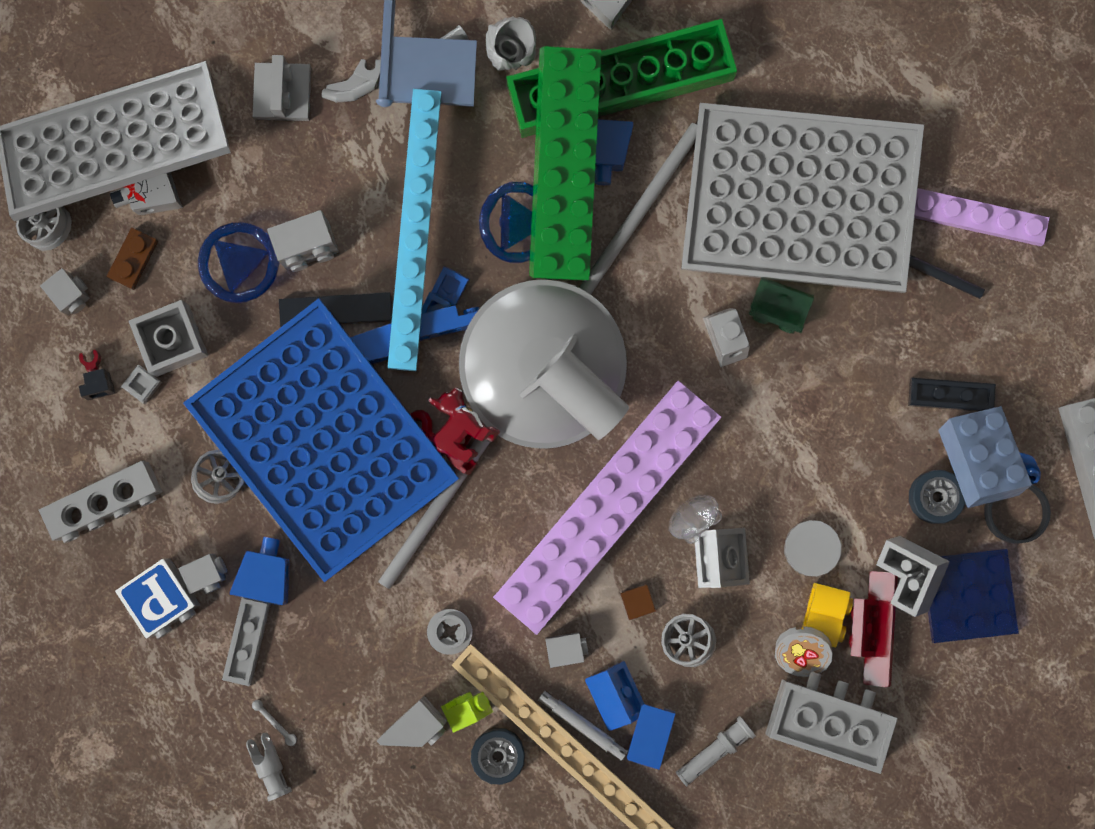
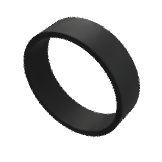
M1032 484L1028 489L1038 497L1041 503L1042 521L1036 532L1025 539L1014 540L1003 535L993 522V502L985 504L984 517L986 524L997 538L1008 543H1027L1037 539L1044 533L1050 521L1051 510L1047 497L1037 486Z

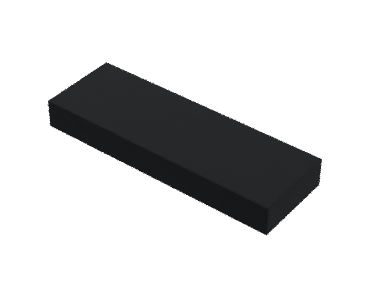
M910 378L908 406L966 411L995 408L996 384Z

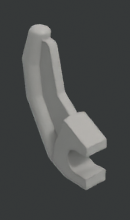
M361 59L354 74L347 81L327 85L326 89L322 90V97L336 103L355 101L375 90L380 80L381 60H375V68L367 70L366 60Z

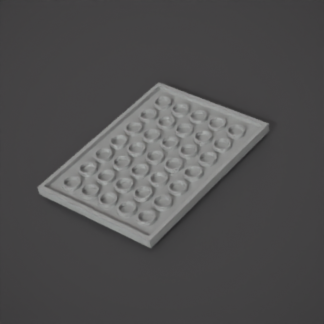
M700 103L681 270L905 293L924 125Z

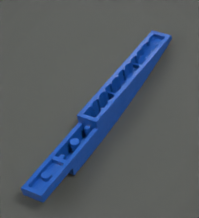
M456 305L422 314L419 341L466 330L473 316L480 308L466 309L463 311L464 315L461 316L458 315ZM392 323L350 337L370 364L388 360Z

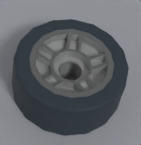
M933 470L921 474L913 481L909 490V504L912 511L919 519L928 523L941 524L952 521L962 513L966 504L956 476L945 470ZM935 492H940L939 495L940 499L942 500L941 502H935L933 500V494Z
M493 728L485 731L476 739L471 750V764L474 772L481 780L489 784L503 785L511 782L520 774L524 766L525 749L522 741L515 733L504 728ZM500 751L503 753L504 757L501 762H497V760L492 758L494 752Z

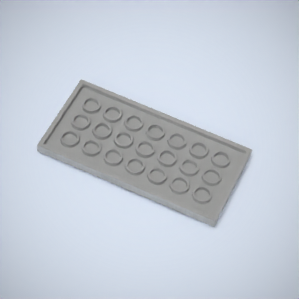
M206 61L0 126V164L9 215L13 221L231 153L212 77Z

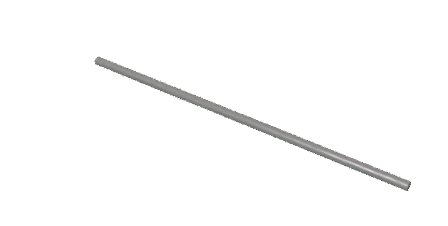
M690 124L591 269L589 280H584L579 287L590 295L592 294L695 143L697 124ZM474 440L469 449H474L479 453L476 457L472 458L475 462L478 461L490 441ZM455 468L454 472L458 475L459 479L435 497L378 582L388 589L392 587L468 476L467 474Z

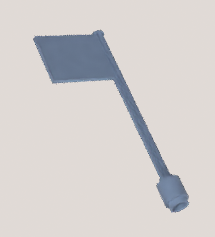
M384 0L379 99L376 100V103L381 107H389L392 103H412L413 89L441 91V105L474 106L477 41L394 37L396 0Z

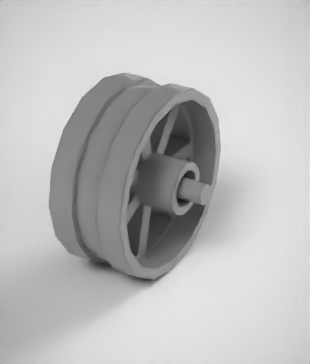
M62 206L49 210L46 213L43 212L18 220L16 228L22 240L36 249L46 251L58 247L66 240L71 230L72 220L70 213ZM37 234L36 240H32V237Z
M219 449L208 451L200 456L194 465L191 475L192 487L198 497L214 504L225 503L234 498L244 482L238 472L227 473L226 468L230 462ZM215 458L225 459L226 462L222 467L217 466ZM209 459L213 471L202 468L200 465ZM197 472L210 478L199 484ZM239 478L237 487L234 489L225 479ZM209 484L214 487L213 495L203 490V488ZM222 485L229 494L218 496L219 486Z
M682 614L674 617L666 624L662 632L661 643L664 653L671 661L684 667H697L705 664L712 657L716 649V636L713 628L707 621L693 614ZM690 620L688 632H685L679 624ZM698 621L705 629L694 634L695 624ZM676 628L680 635L677 639H671V635ZM708 634V645L706 647L699 643V638ZM670 644L682 645L675 655L672 653ZM697 647L705 650L698 659H696L694 649ZM687 648L691 662L679 660Z

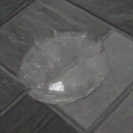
M697 495L680 504L669 520V531L672 536L684 539L688 544L698 541L703 532L711 525L717 524L722 518L716 499L709 495Z

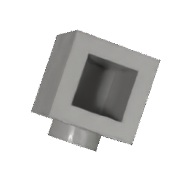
M63 268L40 285L60 312L68 316L71 313L74 315L80 312L86 306L85 302L90 299L85 292L88 287L78 276L73 277L71 273Z
M208 554L178 568L189 594H196L204 591L205 594L211 593L221 588L220 582L227 580L224 575L227 572L225 563L221 557L217 558L216 554Z

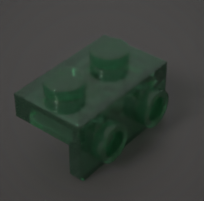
M761 277L749 308V315L753 316V319L759 323L768 324L770 322L779 325V328L784 332L794 334L796 331L802 333L804 322L814 300V295Z

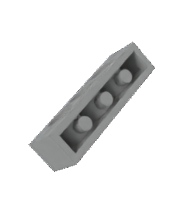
M140 461L39 509V512L52 541L63 540V543H68L80 537L78 532L87 528L89 531L96 530L104 526V520L112 516L118 519L131 513L130 508L139 503L141 507L153 503L157 500L156 495L162 493V489L150 463ZM130 483L133 486L134 492L129 499H126L123 496V488ZM101 496H105L108 501V505L103 511H100L97 507V501ZM76 508L80 509L82 513V518L78 523H74L71 517L72 512Z

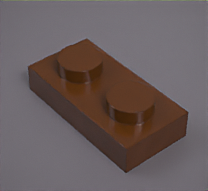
M131 227L106 277L134 290L158 240Z

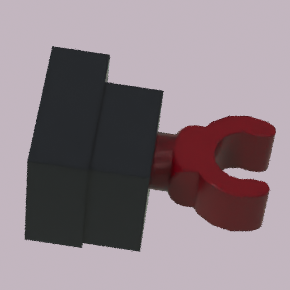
M93 350L94 359L91 362H87L84 354H79L80 363L85 366L87 373H83L85 384L79 386L81 397L88 401L115 394L110 372L105 369H99L101 355L96 350Z

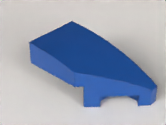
M444 266L432 291L429 292L422 306V314L457 304L470 279Z

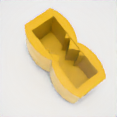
M814 583L802 629L804 627H812L823 632L829 638L831 647L836 648L838 642L842 643L845 637L846 626L842 624L844 616L849 615L852 609L853 599L849 598L850 592Z

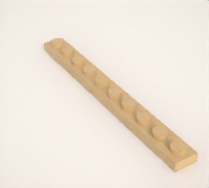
M472 644L452 664L462 676L480 692H484L485 696L630 829H674Z

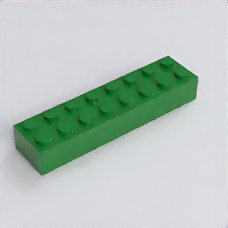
M714 20L601 51L598 117L734 81L737 68L723 20ZM539 68L506 76L507 87L521 138L536 134Z
M549 46L540 48L529 276L533 278L589 280L601 69V50Z

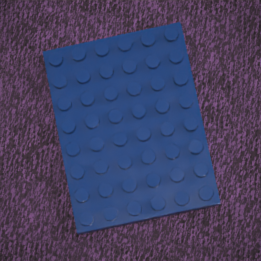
M320 298L183 403L324 582L459 479L458 475L440 452L437 451L430 439Z

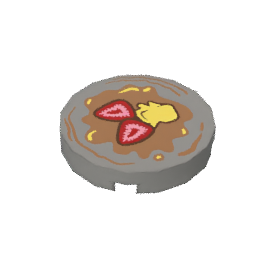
M796 627L790 628L777 639L775 658L782 669L795 676L809 677L811 671L820 674L832 662L831 642L823 632L812 627H804V629L796 630Z

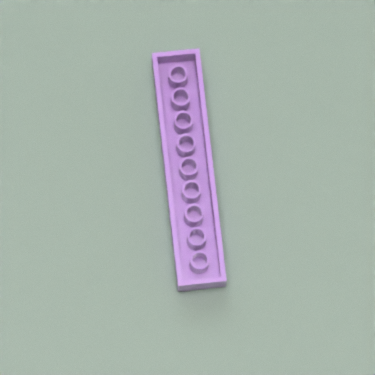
M677 381L493 598L537 635L714 427L721 416L681 382Z

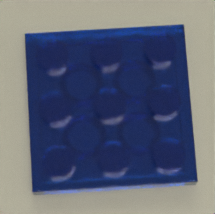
M1007 549L940 556L950 561L928 611L932 643L1019 634Z

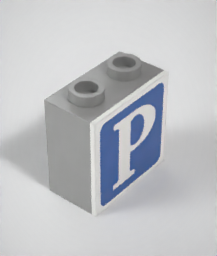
M171 559L160 560L115 591L146 639L155 636L157 639H160L173 630L171 628L172 624L178 620L181 623L189 620L196 615L194 609L200 606L194 594H189L181 574Z

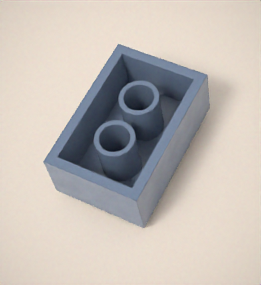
M1001 406L950 418L938 430L967 508L1019 496L1032 485Z

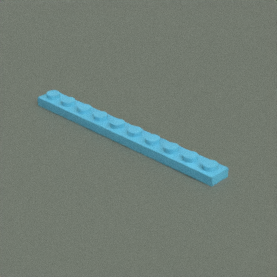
M413 89L388 369L417 371L441 91Z

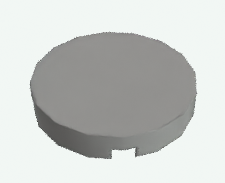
M808 520L797 524L789 531L785 540L784 554L787 562L796 572L805 576L817 577L828 573L836 566L841 556V543L838 534L831 526L821 521Z

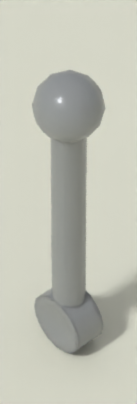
M261 700L253 701L252 708L255 711H260L285 737V743L288 746H293L297 742V737L294 734H289L267 712Z

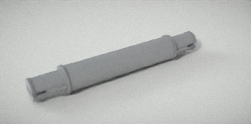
M546 691L541 694L538 701L551 709V713L553 712L604 749L605 752L609 751L620 761L625 757L628 750L617 744L614 738H611L560 699H555Z

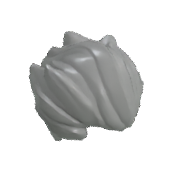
M514 16L510 18L505 17L494 25L490 24L488 26L486 51L492 65L497 70H517L522 65L528 66L533 62L536 57V33L527 19L522 17L515 18Z

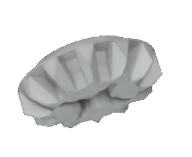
M445 609L436 613L431 618L427 628V636L435 650L442 654L452 655L463 651L469 645L473 629L469 618L461 611ZM442 621L450 627L460 624L457 628L458 630L455 631L458 642L450 636L444 637L442 640L440 639L445 632Z

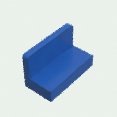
M625 661L585 679L609 731L638 720L641 706L644 702Z
M646 704L641 706L627 755L629 761L660 770L675 711L665 708L662 710Z

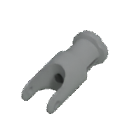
M263 733L261 741L265 749L264 757L259 752L254 740L249 739L246 746L258 777L263 779L269 796L267 799L272 801L292 792V789L287 786L281 772L283 766L270 735Z

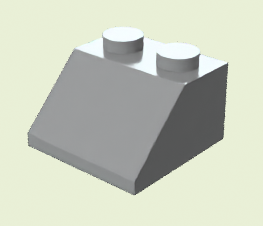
M423 696L384 732L377 742L385 746L422 747L427 742L433 745L446 731L443 727L447 720Z

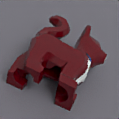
M454 388L449 392H444L438 399H429V402L439 411L450 415L449 420L436 434L432 433V420L427 412L415 410L410 415L415 421L422 422L423 432L437 451L445 454L450 463L462 473L470 475L477 466V463L472 458L479 454L474 449L466 448L472 437L480 441L488 440L494 442L500 431L492 426L486 427L477 413L465 405L463 392L458 388Z

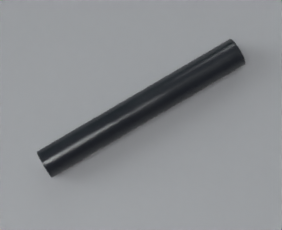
M910 255V267L978 299H981L983 296L984 288Z

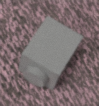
M579 632L545 638L550 668L584 662L583 655H588L586 638H580Z

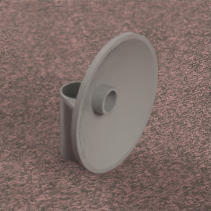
M532 280L518 283L491 297L481 306L470 321L463 336L459 354V374L462 389L471 409L477 413L484 425L497 428L500 431L498 436L525 447L545 449L569 445L589 434L600 440L621 421L629 410V405L620 398L625 383L627 367L626 350L622 335L608 310L586 291L574 285L554 280Z

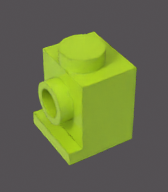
M468 692L441 706L453 733L493 713L484 692L472 696L471 692Z

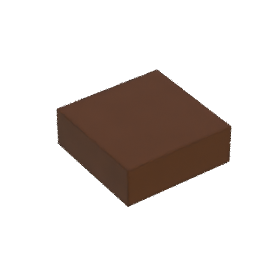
M647 584L620 593L629 620L656 612Z

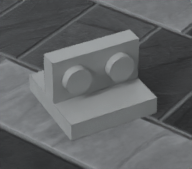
M272 55V63H255L254 120L309 121L311 65L288 64L284 55Z
M745 528L694 532L698 588H722L750 584Z

